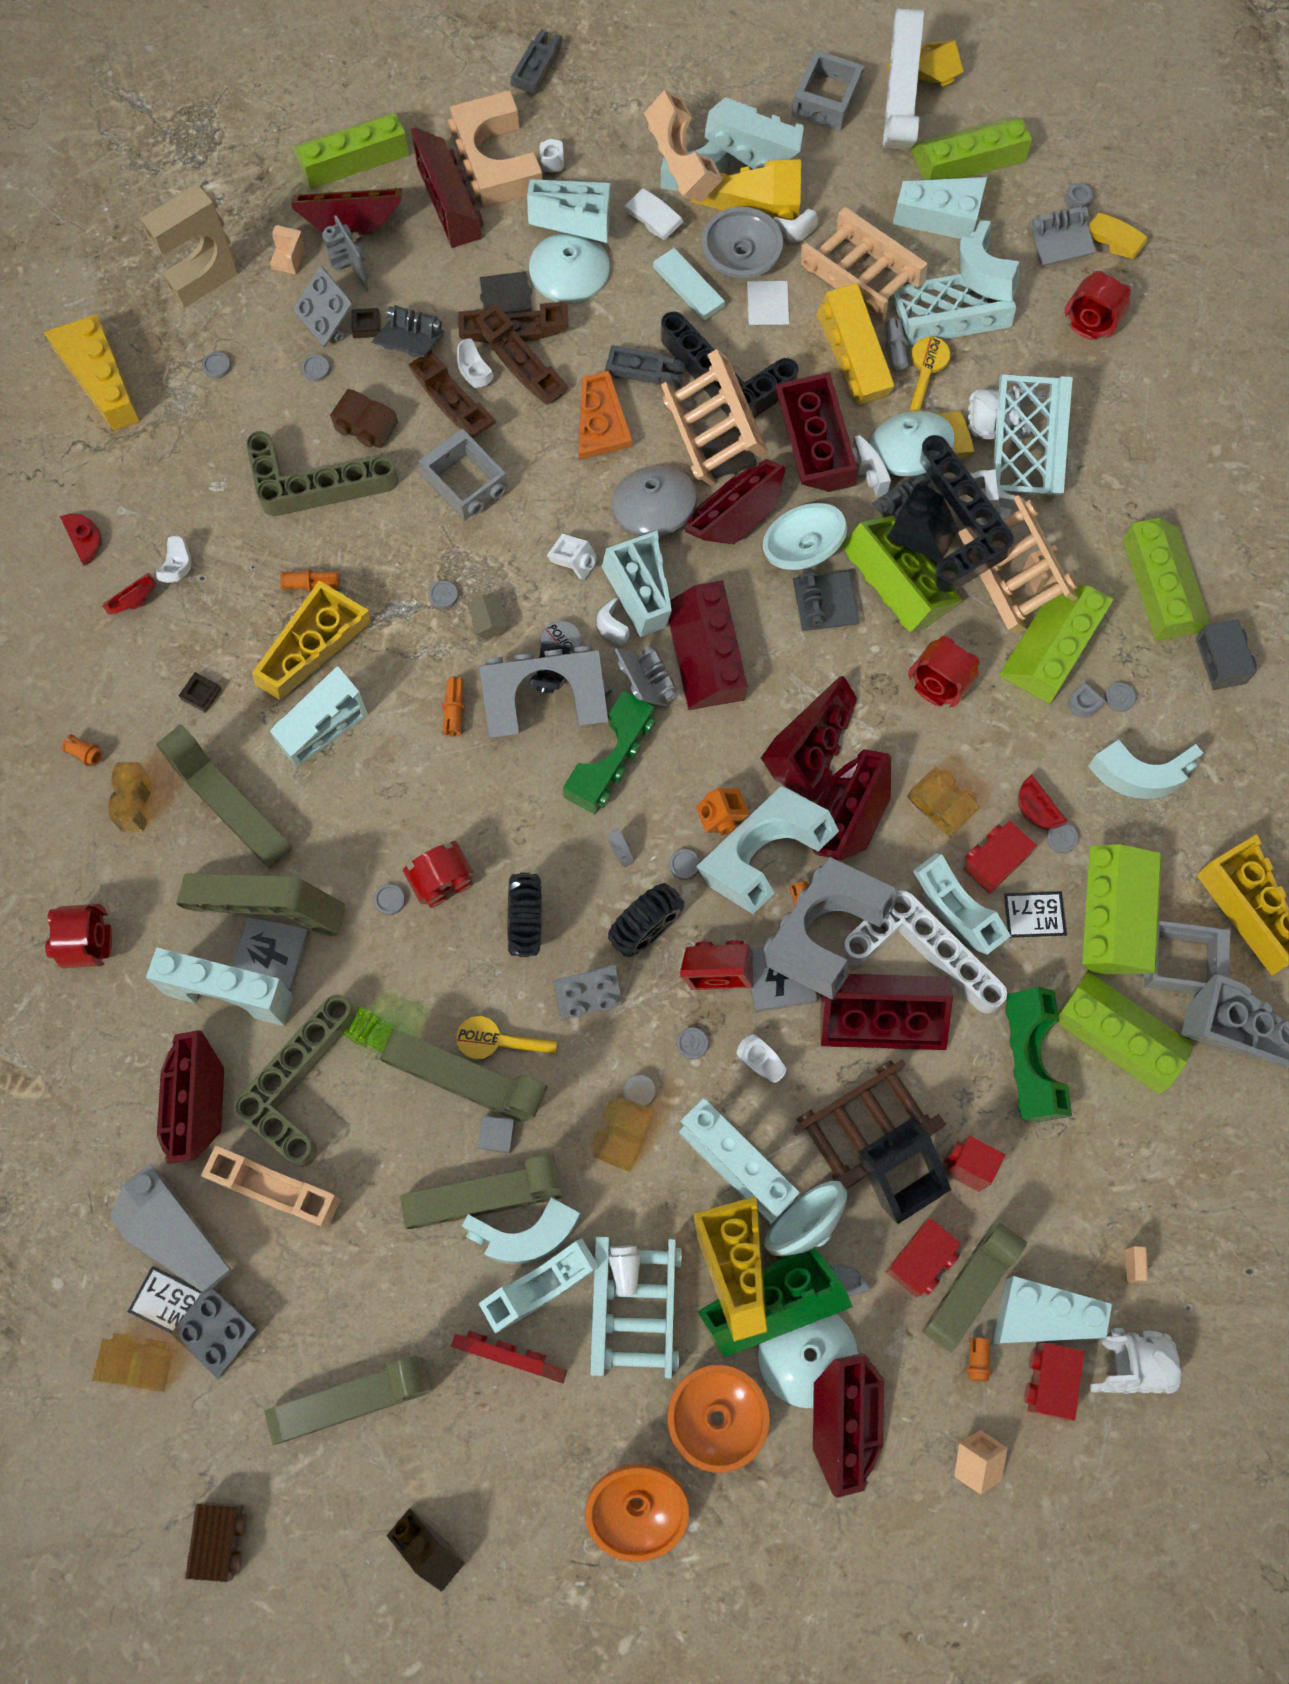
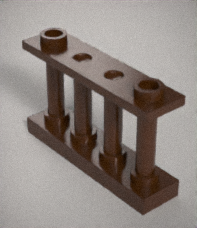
M903 1059L895 1064L892 1060L887 1061L876 1069L878 1075L814 1114L811 1109L796 1119L798 1125L793 1129L795 1136H798L805 1130L808 1132L833 1171L831 1175L834 1179L833 1181L841 1182L846 1190L868 1176L860 1157L858 1159L861 1163L852 1169L848 1165H843L817 1124L821 1120L834 1114L859 1152L867 1147L868 1143L844 1106L860 1097L884 1135L889 1133L895 1127L871 1092V1089L886 1080L909 1116L922 1126L930 1136L946 1125L940 1114L931 1119L928 1114H923L897 1075L906 1065Z

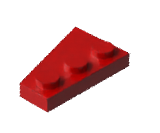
M468 1331L467 1337L454 1334L451 1347L564 1383L567 1370L546 1363L547 1355L528 1349L526 1356L515 1353L516 1345L498 1340L496 1346L486 1343L488 1336L473 1331Z

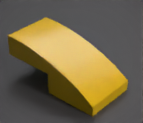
M1099 212L1088 225L1092 241L1108 244L1111 254L1134 259L1148 241L1147 236L1133 226Z
M960 411L938 413L953 428L955 437L953 451L958 458L972 457L974 448L962 413Z

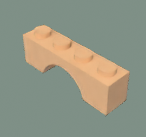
M664 90L644 112L649 123L648 128L659 144V151L665 156L668 170L675 177L679 185L678 191L686 199L691 198L702 202L723 179L712 158L697 152L688 154L685 140L692 116L682 97Z
M216 1145L201 1174L203 1178L326 1230H328L341 1201L335 1194L285 1176Z

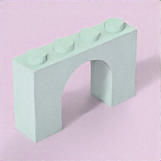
M781 786L696 867L708 887L751 914H754L775 894L765 875L749 865L753 855L762 846L773 840L792 838L818 852L839 830L827 809Z
M157 947L146 975V979L165 996L192 1003L196 1002L198 994L214 997L247 1010L254 1019L285 1026L294 998L279 978Z

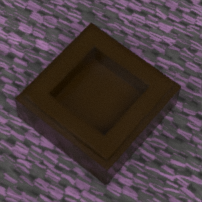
M379 308L352 309L353 338L376 337L381 331Z
M194 672L178 696L182 701L206 713L222 689L220 685Z

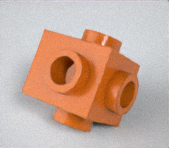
M717 788L705 795L704 800L695 806L706 833L729 834L737 828L736 825L750 815L739 788Z

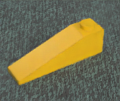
M801 159L771 160L765 162V167L750 170V167L747 166L740 168V173L728 176L725 173H720L723 180L702 202L691 199V203L719 210L733 207H750L766 213L772 219L780 217L786 220H794L799 217Z

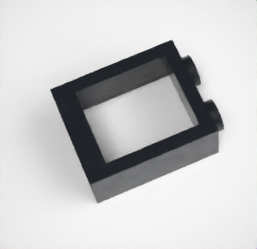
M913 1118L858 1152L881 1207L897 1224L952 1190L929 1133ZM921 1151L929 1173L894 1195L885 1173Z

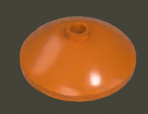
M710 1365L693 1371L678 1384L669 1402L667 1424L675 1448L686 1461L704 1471L725 1473L745 1466L757 1456L768 1435L770 1414L762 1390L750 1376L734 1367ZM715 1411L723 1414L724 1420L720 1425H714L711 1421V1415Z
M644 1464L622 1466L605 1474L591 1489L585 1506L587 1530L595 1544L612 1557L631 1562L652 1560L672 1550L684 1536L689 1522L688 1499L680 1483L666 1471ZM641 1498L640 1501H633L631 1499Z

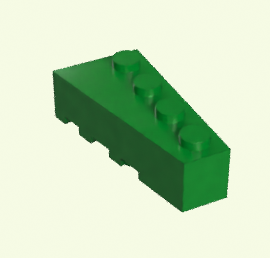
M814 1247L803 1253L784 1256L763 1270L767 1332L734 1341L719 1298L699 1310L698 1314L710 1337L725 1358L850 1309L853 1306L842 1281Z

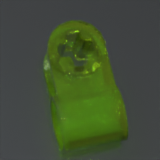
M358 1007L356 1018L349 1029L343 1031L342 1035L363 1048H368L381 1056L384 1050L382 1048L383 1040L390 1036L393 1029H398L370 1011Z

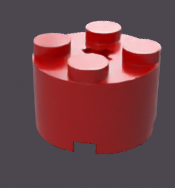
M1094 271L1082 280L1065 306V317L1068 315L1071 321L1070 327L1074 332L1086 339L1097 340L1098 337H1110L1129 310L1131 289L1126 284L1120 283L1117 279L1106 275L1102 271Z
M941 636L939 640L929 643L909 669L908 676L910 680L913 677L916 682L914 689L928 702L937 706L947 703L951 704L949 707H955L978 678L980 661L977 656L967 653L960 646L956 645L951 638Z
M457 841L451 842V848L446 849L442 844L423 853L412 861L415 867L410 871L407 866L403 869V873L420 904H428L430 908H434L446 901L444 895L456 890L457 894L462 893L473 886L471 879L475 873Z
M101 904L70 905L50 909L47 915L50 926V939L45 944L47 957L54 958L58 966L63 969L103 966L105 963L102 962V959L109 958L112 947L111 924L105 925L103 916H108L106 909Z

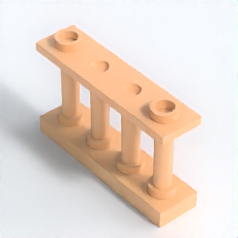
M846 207L838 213L837 232L816 250L806 242L802 245L801 264L807 271L813 272L836 289L858 283L868 314L877 317L882 322L887 316L888 299L906 282H910L919 288L926 281L927 262ZM845 239L855 244L856 247L838 264L826 257ZM865 253L874 257L877 261L858 279L846 271ZM885 268H889L898 274L879 293L867 286Z
M718 349L708 354L712 364L709 367V371L678 391L666 382L661 384L665 394L663 401L666 407L673 413L693 462L691 470L699 481L703 480L710 486L716 484L711 470L744 450L748 452L750 450L757 457L768 452L730 360ZM713 381H719L721 386L719 394L689 413L686 412L683 400ZM724 403L729 405L731 409L729 417L696 436L692 426L694 422ZM733 427L739 428L741 436L738 437V441L706 460L701 448L702 446Z
M1019 495L1013 498L1019 510L1003 519V521L1011 529L1025 520L1032 534L1014 544L1009 556L1004 561L980 575L1007 629L1016 635L1027 630L1023 622L1027 614L1064 593L1073 602L1078 599L1074 591L1078 586L1070 573L1065 574L1035 517L1039 513L1031 500L1025 501ZM966 528L958 532L964 545L974 540ZM1038 544L1045 557L1044 559L1008 581L1005 579L1001 580L998 574L1001 566ZM970 556L973 563L981 561L977 556ZM1051 569L1058 583L1020 606L1018 604L1014 605L1010 597L1013 595L1014 590Z

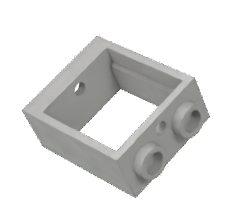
M815 50L795 93L792 116L841 131L861 86L864 65ZM815 73L849 84L841 103L807 92Z
M463 428L418 461L421 476L464 521L470 516L479 514L487 503L493 499L500 498L508 488L506 473ZM467 455L488 476L490 481L462 501L443 482L439 475Z
M1159 921L1157 970L1154 974H1140L1144 978V988L1197 995L1214 974L1229 978L1230 930ZM1159 937L1208 944L1206 983L1158 976Z

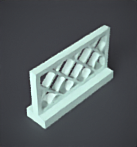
M961 274L926 280L919 288L911 283L904 284L891 296L899 318L902 320L905 330L904 338L907 339L908 346H913L918 340L928 336L945 340L1012 327L1016 311L1014 300L1012 302L998 300L999 302L987 303L988 297L983 296L981 299L970 296L968 294L972 289L964 282ZM960 284L967 288L964 292H961L951 287ZM935 289L941 293L938 297H935L925 292ZM909 294L914 296V299L909 302L900 298V295ZM947 294L958 300L955 304H951L942 299ZM921 299L932 305L929 309H925L916 304ZM963 302L973 305L967 308L960 307ZM936 307H940L944 310H947L945 312L940 313L933 312L936 309ZM910 312H914L918 315H921L919 317L908 318Z
M1000 375L993 463L998 490L1012 493L1042 494L1052 497L1064 493L1072 377L1047 378ZM1007 382L1017 383L1024 391L1015 401L1006 393ZM1026 384H1033V385H1032L1030 388H1028ZM1037 385H1050L1049 398L1041 403L1032 393V390ZM1026 395L1037 406V409L1028 417L1016 405ZM1007 402L1009 404V407L1005 409V404ZM1011 409L1022 420L1012 431L1004 422L1005 414ZM1039 411L1047 418V426L1041 432L1030 422V419ZM1024 424L1035 435L1025 446L1014 434ZM1005 431L1007 435L1003 438V432ZM1008 438H1011L1020 449L1010 460L1002 451L1003 443ZM1037 439L1045 447V455L1038 461L1027 449ZM1022 453L1033 464L1023 475L1012 463ZM1001 460H1003V461L1005 462V464H1004L1002 467H1001ZM1008 466L1018 479L1012 485H1000V474ZM1035 468L1043 476L1042 487H1032L1025 478ZM1022 482L1024 486H1016V485H1017L1018 483Z

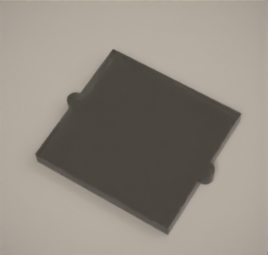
M526 271L479 277L482 291L480 301H483L484 309L487 310L496 303L505 314L532 311L530 298L532 288L528 285Z
M733 427L702 446L701 448L706 460L738 441V437L741 436L739 428ZM744 450L711 470L714 479L732 473L737 475L739 471L757 466V461L750 450L748 452Z

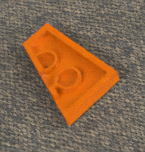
M609 371L582 377L578 460L632 447V438Z

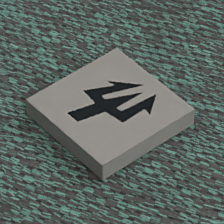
M247 917L232 967L279 978L287 989L292 991L309 932L307 929Z
M764 947L751 949L753 951V988H751L755 1012L817 1002L816 991L767 967Z

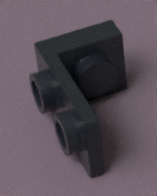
M542 641L539 658L545 657L544 651L562 649L563 655L571 654L572 646ZM539 670L530 678L529 685L537 686L536 690L540 692L554 693V689L559 690L567 680L557 672Z

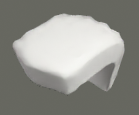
M548 139L540 143L541 168L544 173L563 170L565 162L562 141Z
M807 209L794 220H786L780 217L773 218L782 232L783 239L790 243H797L806 239L815 231L819 220L817 213L810 209Z
M472 339L461 341L457 347V364L461 374L475 388L488 385L494 378L492 370L479 355Z
M175 535L167 538L166 560L156 570L158 581L164 583L178 582L190 571L192 564L191 556L183 537Z
M613 598L599 610L596 619L597 629L604 638L622 647L627 643L630 636L629 628L611 616L617 598Z
M751 1034L740 1042L736 1054L752 1070L774 1083L783 1078L787 1070L785 1064L762 1039L755 1034Z

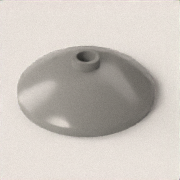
M733 207L717 213L708 221L702 233L701 245L704 257L718 272L734 278H752L769 271L778 262L783 248V236L778 224L766 213L750 207Z
M661 465L644 467L626 476L615 489L612 498L613 513L617 522L628 532L639 536L657 530L659 536L676 531L687 523L697 505V494L692 480L676 468Z

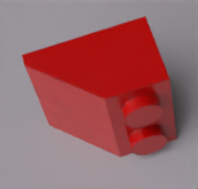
M730 940L726 941V945L715 946L712 942H696L695 946H689L685 949L680 977L691 990L753 988V951L748 944H744V941Z

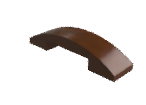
M567 301L540 304V311L506 314L514 323L513 329L524 342L545 338L569 328ZM486 309L458 311L459 337L461 339H472L475 342L488 343L475 323V318L486 311Z
M496 303L475 318L476 325L498 357L513 375L538 399L548 405L568 389V385L551 366L547 368L513 329L514 323Z
M432 350L424 358L419 357L408 364L412 373L431 399L459 429L463 428L470 437L475 438L496 424V420L481 403L478 402L476 404L448 374L447 367Z

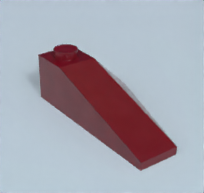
M844 676L838 677L773 739L761 756V760L774 780L810 801L817 800L831 778L833 771L829 767L832 758L839 754L841 746L838 745L841 732L847 729L857 701L855 693Z

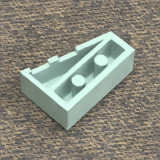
M726 97L708 113L704 137L752 169L765 167V162L771 160H790L800 152L804 126L796 123L794 127L782 123L779 116L772 115L769 118L756 113V108Z
M987 177L903 181L893 224L961 239L962 236L970 237L976 225Z
M529 180L527 193L528 224L607 243L610 219V183Z
M658 530L606 548L602 563V569L640 637L666 628L672 611L667 581L664 578L663 558L658 544Z
M1012 1276L1005 1279L992 1345L1106 1338L1112 1304Z

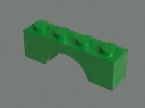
M624 690L608 714L609 726L614 731L618 740L615 749L602 761L591 764L578 763L563 786L565 799L593 814H596L599 807L604 808L612 795L610 789L613 784L621 782L627 770V767H625L629 758L634 759L642 746L640 740L644 734L649 735L656 724L654 706L637 699Z
M1035 987L1007 994L1005 1011L1010 1026L1011 1036L1009 1043L1013 1050L1015 1065L1013 1074L1017 1082L1019 1096L1017 1105L1021 1113V1119L1044 1122L1072 1117L1068 1084L1053 1079L1046 1071L1041 1057L1042 1043L1047 1032L1059 1022L1055 991Z

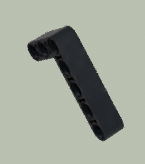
M676 311L666 313L661 320V342L677 360L685 363L687 372L696 379L709 371V368L704 367L712 365L708 354L713 352L714 348L681 313ZM779 359L746 382L736 374L754 418L779 402L775 384L797 379L799 368L793 359ZM715 380L703 389L712 398L719 394L721 386L719 381ZM724 403L720 408L729 417L731 409L729 405Z
M931 435L923 441L920 455L921 465L974 539L943 558L937 565L935 573L936 586L941 591L952 592L1004 561L1010 554L1013 534L948 442L942 436ZM936 450L940 455L931 456L927 452ZM953 473L957 477L948 479L943 474ZM962 495H968L973 500L965 502L962 501L959 497ZM985 518L989 523L981 525L976 522V519ZM1001 541L1005 544V547L997 548L992 545V542ZM977 556L981 561L979 563H971L967 560V557ZM952 571L956 577L952 579L945 578L942 572Z

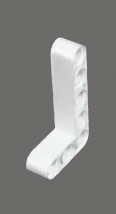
M896 8L883 148L910 150L917 140L919 116H914L924 10Z
M907 891L895 892L896 903L905 905L908 912L898 913L893 907L882 924L886 929V933L878 934L874 932L871 927L872 923L864 920L848 935L842 946V957L848 960L849 965L859 966L865 963L899 931L944 977H948L949 982L980 1012L986 1014L995 1012L1007 997V990L1004 984ZM919 924L926 926L930 934L925 936L919 934L915 926ZM852 943L860 944L864 948V953L854 954L850 950L849 945ZM938 947H947L951 951L952 957L946 958L941 956L938 952ZM967 968L971 970L974 974V980L963 978L960 969ZM983 991L993 992L997 1001L995 1003L988 1002L983 996Z

